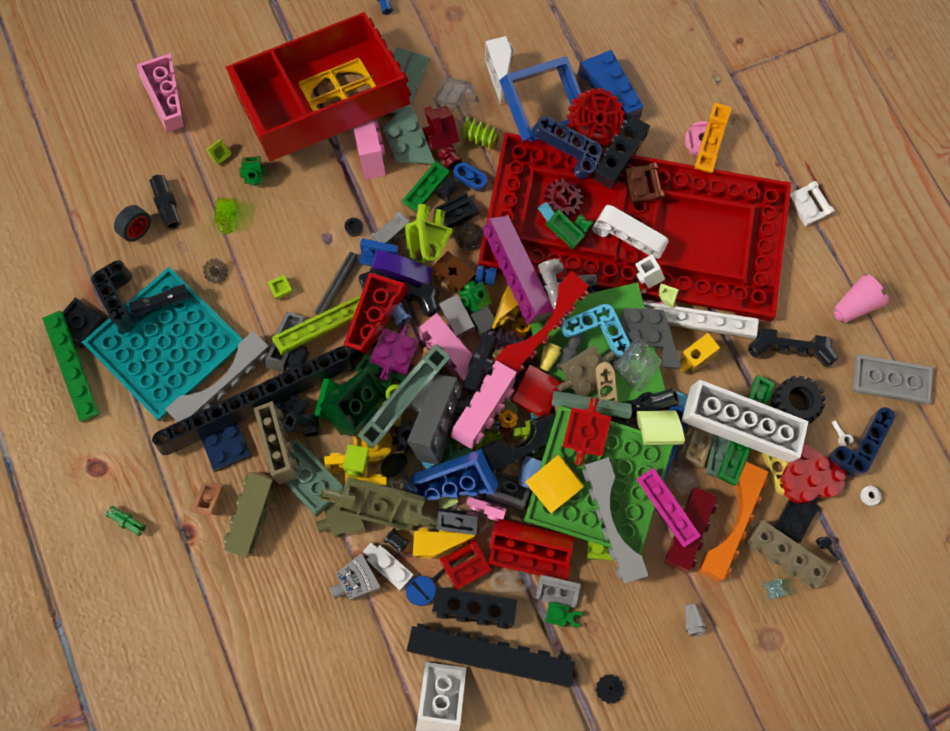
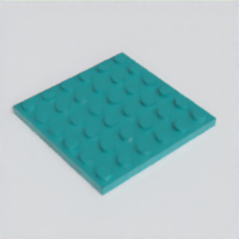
M170 267L165 269L126 303L129 310L130 302L154 296L181 284L186 285L190 295L189 301L159 309L138 319L134 318L136 325L128 333L121 332L109 318L82 341L159 422L169 414L165 409L179 396L190 395L237 352L238 344L243 340Z

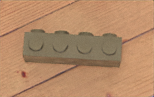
M272 401L255 407L254 411L271 476L279 485L298 478L296 473L298 465L296 460L292 459L291 453H294L291 443L287 440L289 432L287 428H284L282 420L285 418L281 408L278 409Z
M764 520L756 525L745 542L750 545L749 548L752 551L766 556L768 562L782 567L787 575L797 577L801 580V584L808 589L819 588L832 566Z

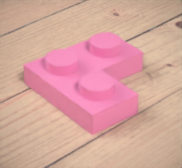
M469 496L467 500V505H470V509L479 512L483 509L484 514H487L489 519L499 521V518L504 519L508 509L507 505L479 496Z

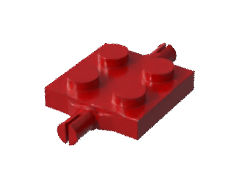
M591 397L588 409L571 408L562 447L570 448L577 452L575 465L583 466L585 455L588 454L602 457L611 417L596 411L599 399H595L594 402V398Z

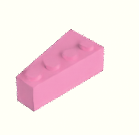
M171 53L136 64L139 77L166 132L184 127Z
M376 118L353 128L365 180L386 175L382 158L386 154L384 145L379 144L382 142L380 131H376V129H379Z
M436 313L419 327L420 340L429 350L436 344L450 356V359L444 366L463 386L473 353L466 349L460 339L456 337Z
M498 361L494 363L492 375L489 376L487 374L483 380L481 392L476 391L470 402L471 408L468 406L465 408L453 427L452 438L471 449L476 443L479 444L484 437L483 432L486 428L488 430L491 428L495 420L493 418L496 414H501L505 406L504 402L506 400L509 401L515 392L513 386L516 371Z

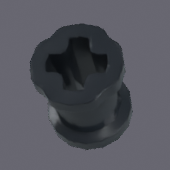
M447 177L443 186L437 189L435 193L441 200L448 202L453 192L459 189V185L453 179Z
M393 528L383 542L389 543L397 550L396 553L400 554L407 547L410 540L403 538L397 533V529Z

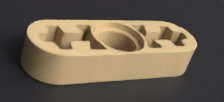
M602 362L597 365L595 370L598 398L618 402L615 371L610 363ZM603 369H607V370H608V372H607V379H608V380H605V379H604V376H603V374H602L603 371H604ZM605 386L612 387V391L609 394L602 393V389Z

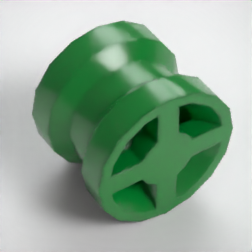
M579 215L574 225L585 234L583 237L585 238L594 222L591 220L587 221L583 215Z

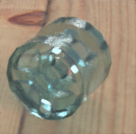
M782 578L763 584L764 589L768 592V600L788 594L787 590L783 588Z

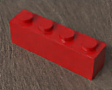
M499 518V521L495 520L489 547L569 566L574 536Z

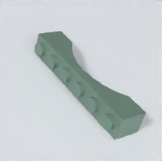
M434 344L362 428L358 436L374 448L413 399L450 359V356Z

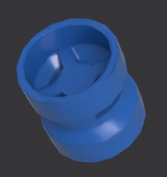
M478 265L475 283L483 282L489 286H494L497 268L491 267L488 269L485 266Z

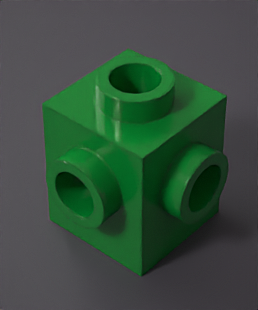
M261 156L243 157L242 167L239 168L240 177L244 178V184L252 186L261 184L264 176H267L266 165L262 164Z
M471 281L464 285V289L459 291L461 302L468 312L479 311L492 302L483 282L475 283Z

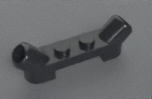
M371 266L370 273L402 282L373 269ZM369 272L359 275L358 279L362 289L365 286ZM424 282L420 289L405 283L409 290L404 299L419 302L424 315L427 317L438 314L440 308L437 299L440 291L437 288Z
M758 329L756 339L748 345V351L754 358H760L769 350L778 351L780 354L795 353L801 357L810 355L815 356L823 367L827 368L837 361L839 356L832 349V339L830 337L815 335L811 341L777 337V330Z

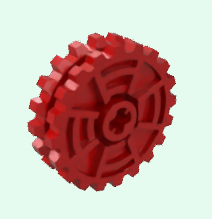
M594 88L578 94V99L574 98L571 101L573 105L568 107L570 114L566 116V119L569 120L567 127L597 142L601 148L612 145L613 137L615 134L619 135L621 132L620 127L625 121L623 119L625 111L621 110L622 103L617 102L618 97L616 95L611 96V91L604 92L603 88L598 90Z

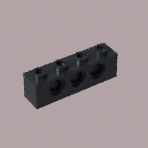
M632 115L628 121L625 120L620 127V134H615L611 141L612 146L610 149H605L602 161L597 163L593 171L595 172L593 180L612 190L647 137L650 125Z
M436 587L432 613L436 614V618L448 619V616L457 617L456 621L468 623L470 619L476 620L478 625L489 626V623H495L497 628L509 629V626H514L517 600ZM452 600H457L460 603V608L456 611H452L448 607ZM473 603L480 606L481 610L477 614L470 613L468 609ZM491 607H498L501 614L498 617H492L489 614V609Z

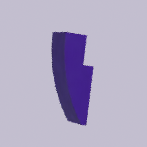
M376 250L372 264L373 269L402 282L406 281L418 288L421 287L423 282L430 284L433 271L432 268L424 264L381 250Z

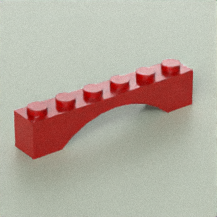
M570 271L558 285L556 306L545 326L527 340L507 345L494 361H498L516 371L518 375L525 367L523 365L527 358L531 360L537 354L536 348L540 343L544 345L549 340L550 336L548 334L552 329L556 331L563 323L562 317L565 314L569 316L576 308L574 306L575 302L578 299L582 301L589 293L587 291L589 285L574 272Z

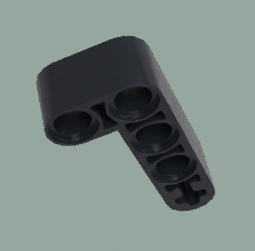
M116 260L96 271L92 275L91 281L111 321L121 332L128 333L134 329L136 322L118 288L127 284L132 279V273L122 261Z

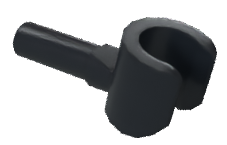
M825 536L816 539V543L821 550L827 548L836 561L841 559L833 549L832 541L829 537Z

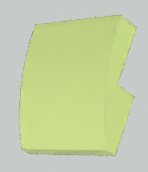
M676 411L636 412L638 427L642 432L644 445H676L685 442L682 425Z

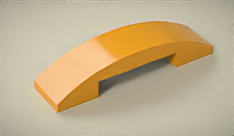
M714 102L695 163V169L709 173L713 172L732 107Z

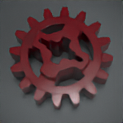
M561 178L559 181L555 179L544 191V194L547 196L543 200L548 201L553 211L556 212L559 209L566 217L568 215L572 217L583 205V202L580 200L584 196L579 195L581 188L576 189L577 183L570 184V179L566 182L564 178Z

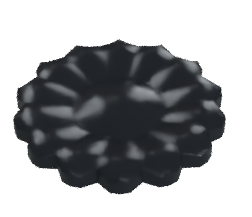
M613 674L604 675L596 683L597 696L601 698L602 702L615 704L624 695L623 691L625 688L622 686L623 682L619 680V677H614Z

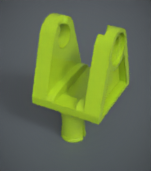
M425 204L418 205L416 220L405 225L408 257L421 264L427 260H437L441 256L452 233V228L443 226L445 211L435 209L433 222L427 221L430 206ZM433 249L434 255L433 257H430L429 255ZM417 250L421 252V260H417L415 256Z

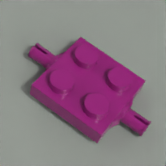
M402 324L399 333L383 328L370 358L371 363L383 368L380 375L382 380L383 378L388 380L390 372H399L405 375L408 372L419 345V340L406 335L409 329L408 325L405 327V324Z

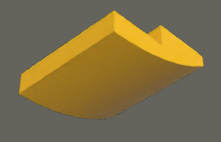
M559 454L525 481L550 513L584 487V484Z

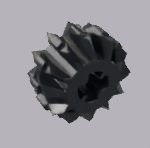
M409 421L408 426L401 422L402 428L395 426L394 430L397 433L391 434V437L394 439L392 445L397 446L396 451L398 452L403 449L405 455H407L408 450H411V453L414 454L409 443L404 438L406 435H410L413 428L412 422Z

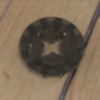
M464 222L457 227L454 233L456 244L465 250L478 248L482 244L484 236L480 226L473 222ZM467 230L470 234H473L472 241L468 237H464Z

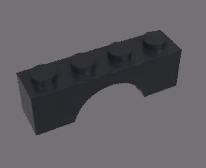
M545 413L530 421V431L527 438L517 446L510 447L503 441L495 439L480 447L479 450H483L492 470L500 472L507 468V464L523 460L524 455L540 451L541 446L548 443L555 420L554 414Z

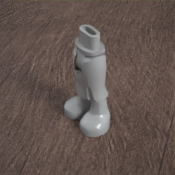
M559 259L548 260L538 265L553 309L556 306L558 285L561 283L557 282L556 275L563 271V263H560ZM565 314L561 319L563 323L567 318H569L567 314Z

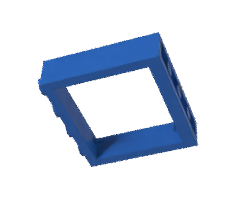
M567 56L506 74L499 80L522 142L526 140L533 142L538 140V138L533 135L513 83L557 70L570 105H573L571 101L574 98L578 99L577 95L581 91ZM565 120L559 123L567 126L569 120Z

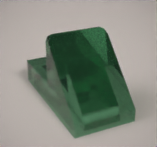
M449 438L444 448L441 463L475 452L476 450L467 446L461 447L458 450L457 443L452 438Z

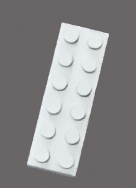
M698 380L690 387L681 422L789 463L801 457L809 421Z

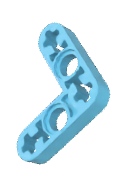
M608 304L600 305L568 318L561 326L562 334L569 338L600 326L611 351H613L616 357L624 358L631 351L630 342L612 306ZM603 310L604 312H609L607 318L605 315L598 318L599 322H597L596 316L600 315ZM583 317H591L593 320V324L589 326L585 325L583 323ZM577 322L579 323V326L575 327L573 329V332H571V330L566 329L568 324L570 326L576 325ZM610 326L617 328L618 334L616 336L609 334L608 328ZM619 337L622 338L619 341H616L615 343L613 342V340H617ZM619 344L621 347L625 346L626 349L623 352L622 350H617Z

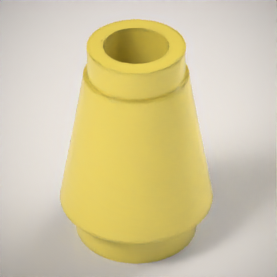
M547 342L546 346L543 347L539 368L550 372V369L561 355V347Z

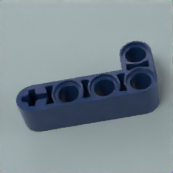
M542 116L534 124L532 133L536 138L577 159L574 167V174L577 178L585 179L595 170L602 153V148L597 142L547 116Z
M887 407L879 409L871 416L854 451L845 446H839L829 454L828 459L832 460L834 464L851 477H859L867 472L894 421V412ZM871 431L876 432L877 438L871 434ZM863 447L869 450V454L863 451ZM837 453L843 456V461L837 458ZM854 463L860 465L861 471L855 468Z

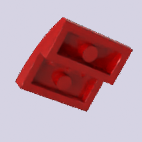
M529 365L521 382L515 389L511 402L540 417L550 412L553 406V392L558 391L556 386L562 382Z

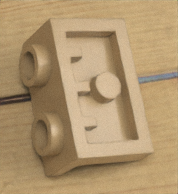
M687 424L684 431L685 442L679 444L674 458L677 460L684 459L699 468L704 467L714 434Z

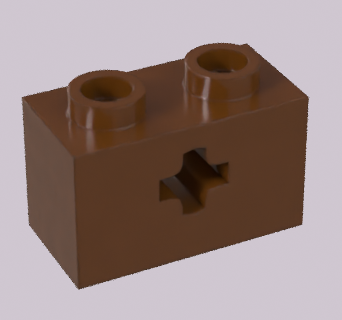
M449 251L433 265V276L439 282L443 281L447 284V288L454 294L460 295L459 291L464 289L465 284L476 281V274Z

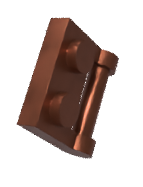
M657 163L625 169L632 205L660 201L665 198L657 171L659 169ZM648 173L651 175L655 192L652 194L649 192L645 175Z

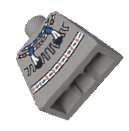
M362 553L336 573L340 583L329 588L335 599L346 593L350 601L382 590Z

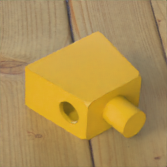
M709 333L682 353L681 367L678 369L681 373H684L689 368L695 372L718 356L720 347Z

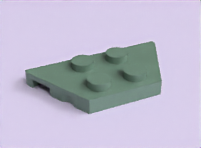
M412 104L401 108L383 127L395 162H409L418 165L419 163H424L432 166L435 161Z

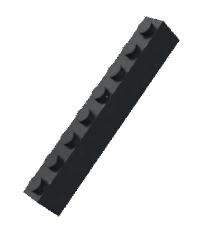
M417 623V627L412 626L406 650L408 653L562 687H571L575 662L570 661L571 657L559 654L558 658L550 656V652L538 650V653L530 652L528 647L518 646V649L509 647V643L498 641L497 644L489 643L490 639L478 637L477 640L469 638V634L460 632L457 633V636L451 635L447 629L437 628V631L429 630L428 625Z

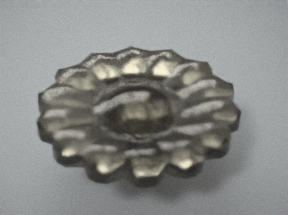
M211 258L209 261H206V265L203 266L204 278L213 284L225 281V277L228 276L227 264L218 258Z

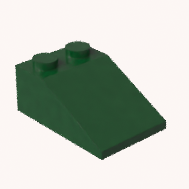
M366 367L333 391L319 406L340 435H354L387 398L385 390L369 367Z

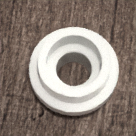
M867 486L862 489L860 498L864 504L874 506L880 502L881 494L877 488ZM869 492L873 493V499L869 497Z

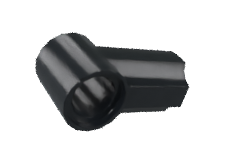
M289 413L283 421L284 428H287L288 431L303 433L304 437L320 434L319 419L314 415L315 413L304 415Z

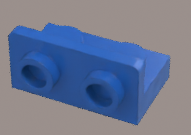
M365 238L361 239L359 264L372 266L376 250L399 255V249L396 245Z

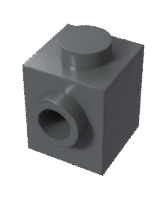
M488 306L471 314V321L480 338L483 333L494 336L498 331V327L492 328L496 314H492Z

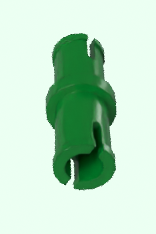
M115 506L109 508L112 512L107 510L106 517L117 522L119 527L127 528L137 536L142 535L140 530L145 531L146 525L135 520L133 515L125 514Z

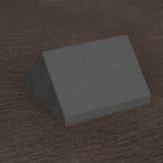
M495 471L494 474L499 485L494 494L487 495L486 493V499L523 512L531 489L519 485L517 477Z

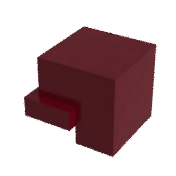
M431 106L424 108L429 126L422 129L425 139L432 150L460 142L454 115L446 106L433 109Z

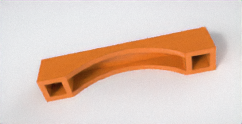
M749 462L745 463L739 481L735 485L739 502L735 525L723 543L704 554L697 572L717 582L723 581L724 578L728 579L732 570L729 567L731 561H735L739 554L737 549L739 542L742 543L746 537L747 532L744 531L746 525H750L753 520V508L759 505L762 498L759 496L761 489L764 490L768 484L769 479L766 478L768 471Z

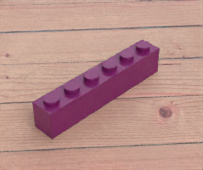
M509 216L490 218L483 228L484 236L491 246L500 269H502L514 299L520 307L522 316L528 325L547 321L554 309Z

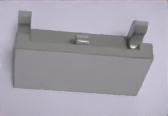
M396 212L392 220L378 232L371 234L370 239L393 245L406 234L405 225L410 223V221L400 212Z
M458 294L439 304L456 337L461 339L476 332L475 326Z
M540 575L535 599L575 608L581 584Z

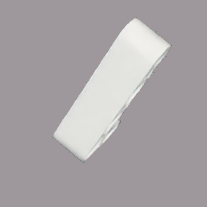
M610 205L604 207L592 228L601 237H606L611 233L647 255H653L654 258H660L669 243V240L664 235Z

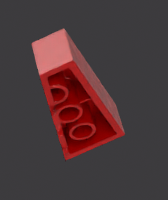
M369 272L343 345L349 349L367 354L409 290L407 285Z

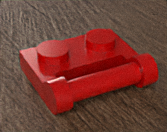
M474 539L469 541L468 545L445 557L443 555L438 558L455 590L492 571ZM472 551L474 552L475 557L453 569L451 568L450 563Z

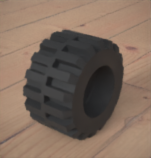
M792 376L790 379L784 380L773 393L771 405H774L772 408L809 421V425L822 414V410L825 408V403L823 402L826 399L825 396L821 395L824 391L822 388L818 389L817 386L819 384L817 382L812 383V379L809 377L804 379V376H799L798 378ZM789 394L800 395L806 402V410L801 411L794 408L789 401Z

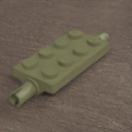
M352 477L347 478L340 492L323 487V491L320 493V500L336 503L334 506L335 513L410 531L412 526L418 525L435 529L438 523V516L422 512V507L425 503L424 496Z

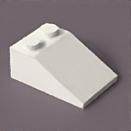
M506 36L488 40L485 45V63L500 105H504L505 95L499 80L510 73V64L513 63L511 55L513 53V46L511 42L508 43Z
M425 662L416 731H459L466 667Z

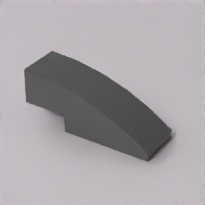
M287 311L275 335L304 322L305 316ZM273 342L265 358L266 368L284 373L290 351L281 355Z

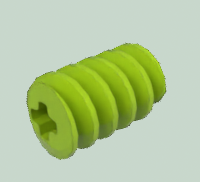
M467 116L461 132L463 139L469 137L470 142L475 140L477 145L482 142L483 147L488 146L492 150L499 141L501 129L496 133L495 126L492 130H489L490 124L483 128L482 121L476 125V119L470 123V117Z

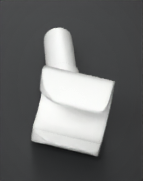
M833 421L832 425L839 435L838 443L841 446H847L844 438L849 443H853V437L849 434L845 435L838 423Z

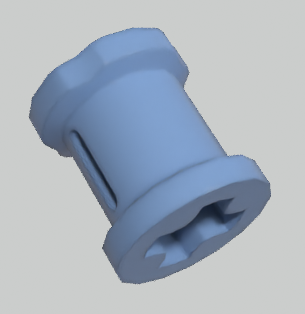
M400 302L392 315L396 320L395 324L397 327L406 324L411 319V316L404 311L402 302Z

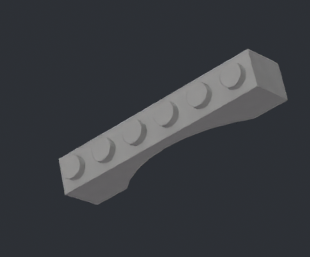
M252 331L238 344L233 364L218 382L201 392L179 396L165 410L179 422L211 407L217 401L223 400L231 388H235L241 383L242 378L253 373L260 362L266 361L265 358L270 351L269 346Z
M609 457L584 465L585 469L582 472L585 481H590L592 489H589L592 501L596 500L598 508L595 509L598 520H603L605 528H602L603 536L611 544V548H608L612 560H616L618 566L615 568L618 580L622 579L624 583L647 577L648 573L642 556L633 551L623 541L612 520L610 494L615 475Z

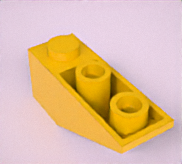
M509 285L501 298L492 326L493 329L499 325L504 326L510 317H516L521 312Z
M419 528V531H414L413 557L435 559L473 539L475 540V535L443 530L431 532L429 528Z

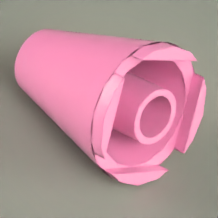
M863 274L834 307L835 312L833 315L839 322L843 321L846 323L886 306L889 303V297L887 294H882L881 290L884 288L873 276Z

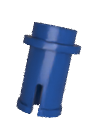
M377 0L384 15L392 13L393 9L389 0Z

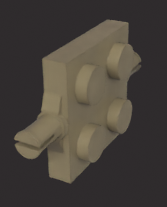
M592 345L562 364L561 368L565 373L566 381L556 386L558 391L563 392L571 387L576 395L587 396L596 390V367L602 362L608 363L615 359L616 356L613 351L602 357L597 348ZM603 369L604 371H603L602 374H603V376H604V379H605V380H608V379H607V372H608V370H607V369Z

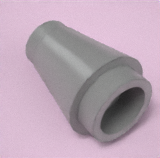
M697 605L685 606L686 632H688L689 636L705 634L704 629L706 626Z

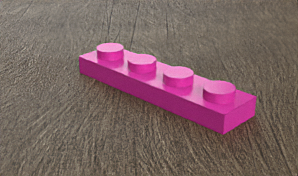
M651 468L636 479L682 547L687 546L701 536L654 468Z

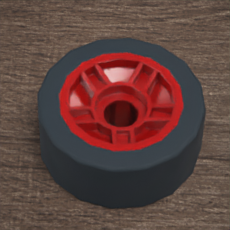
M138 205L127 206L117 215L114 222V230L128 242L139 240L149 229L151 223L150 215Z

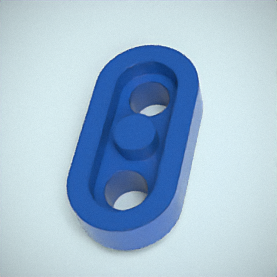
M459 163L454 167V177L462 184L475 191H481L487 186V176L467 163Z

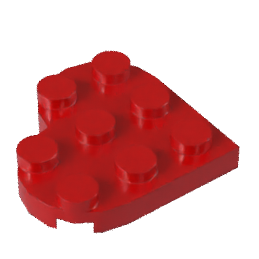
M804 443L801 457L787 463L781 475L780 483H782L785 491L784 495L790 501L797 504L808 503L816 497L825 499L840 494L844 489L846 472L834 464L832 460Z

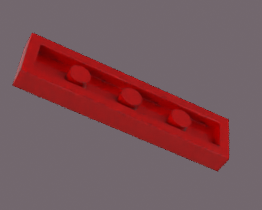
M491 548L488 562L489 565L539 577L544 575L568 581L571 562H569V566H564Z

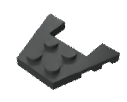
M625 308L620 324L630 345L634 347L663 348L662 368L680 369L681 364L665 311ZM619 337L617 340H613V342L615 343L616 341H619L622 338ZM619 344L617 350H623V346L621 347ZM616 357L608 363L621 366L622 358Z

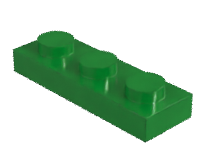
M435 161L404 197L402 204L417 213L418 205L425 204L450 175V171Z

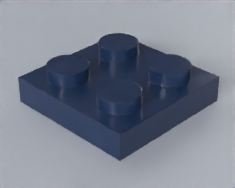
M238 423L202 439L214 472L251 457Z

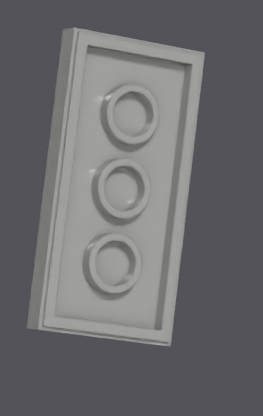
M857 354L854 362L852 392L930 405L933 367Z

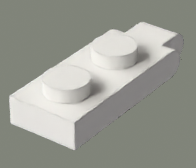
M370 543L363 551L368 556L366 560L400 591L414 576L381 545L376 547Z

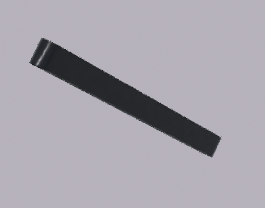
M346 346L337 347L159 430L153 435L152 442L160 454L170 455L255 415V407L271 401L274 404L289 399L292 395H297L323 383V379H331L350 370L354 366L351 351Z

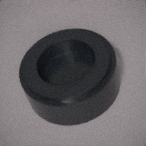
M353 217L345 222V231L349 236L357 237L363 232V224L360 219Z

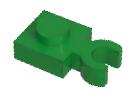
M549 602L544 623L565 627L566 622H569L572 627L579 628L580 624L575 623L573 617H582V613L579 611L568 613L569 606Z

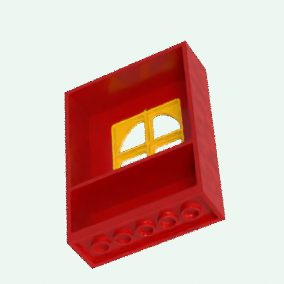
M365 12L226 66L235 93L269 162L411 104L409 98L411 91L406 84L409 82L405 72H401L402 69L399 62L395 61L391 49L388 50L385 39H381L378 28H375L372 18H368ZM353 72L364 75L365 78L341 86L336 75ZM329 78L335 90L312 99L311 95L315 87L324 79ZM365 85L371 86L370 89L351 97L346 95L348 92ZM335 97L342 99L321 109L316 107L318 104Z

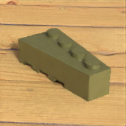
M249 472V475L245 476L243 493L239 495L236 502L238 506L236 514L234 513L230 520V525H232L230 532L226 534L223 541L225 551L245 558L252 556L261 534L259 525H263L268 516L266 508L275 498L273 491L275 485H279L271 475L262 472Z

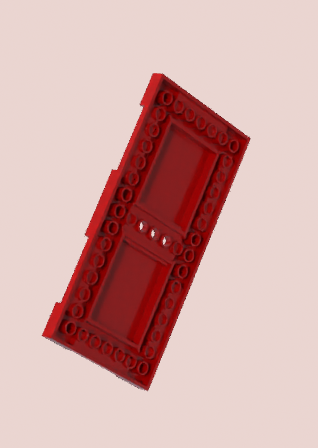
M505 132L486 223L490 218L509 216L538 277L543 278L538 267L540 263L559 259L560 263H563V271L556 275V279L565 278L570 271L574 272L577 276L595 274L597 285L593 286V290L603 291L638 283L642 299L660 302L659 287L661 284L679 290L675 302L734 312L736 316L756 318L762 321L772 322L775 319L791 182L713 169V172L709 173L695 169L694 165L634 155L626 168L657 163L661 190L665 194L663 200L639 203L644 209L638 211L634 208L636 204L632 205L625 171L611 190L593 180L595 172H592L585 179L577 178L574 174L576 158L540 139L530 142V140L522 142L520 135ZM602 149V153H601V156H600L598 162H601L602 159H603V158H602V155H603V153H604V151H605V150H603V149ZM650 173L645 174L650 194L655 193ZM561 178H564L565 182L570 179V184L572 185L577 183L576 189L581 188L579 195L584 196L580 200L583 202V205L572 217L567 216L573 224L579 215H583L587 221H593L594 226L604 207L610 205L664 235L669 240V243L661 257L655 258L661 268L665 280L649 289L645 283L641 284L636 275L639 271L635 264L649 255L611 233L606 237H601L591 228L587 236L574 249H571L545 224L547 221L538 210L542 204L548 202L543 200L547 196L544 194L547 186L555 179L559 181ZM483 236L478 265L485 266L488 269L491 267L497 268L498 273H503L487 238Z

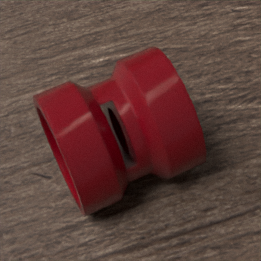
M453 145L443 147L438 153L439 158L445 162L444 165L448 170H453L457 164L462 163V158L456 154V149Z

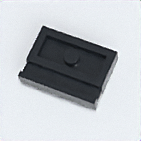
M467 192L434 208L446 212L443 225L448 228H453L480 214L479 209L472 199L469 198Z
M788 499L774 528L795 542L800 543L818 508L809 502L797 504Z

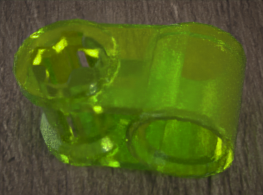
M218 197L216 200L214 222L222 234H229L234 229L238 212V201L236 198Z

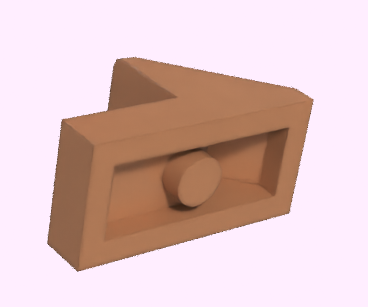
M203 482L191 511L218 516L217 504L223 492V485Z

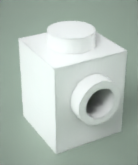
M653 255L635 264L639 271L636 274L641 284L645 283L648 289L665 280L662 270Z

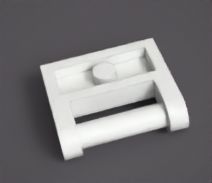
M817 181L790 193L789 202L805 227L835 212L834 208L830 207L819 190ZM810 192L814 194L824 211H819L809 195Z

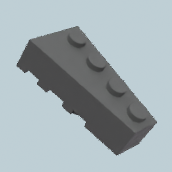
M436 374L432 380L407 440L419 461L438 465L441 463L457 402L462 393V387L456 377Z

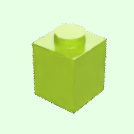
M354 445L347 446L343 470L347 473V476L359 478V475L365 476L370 453L368 448Z

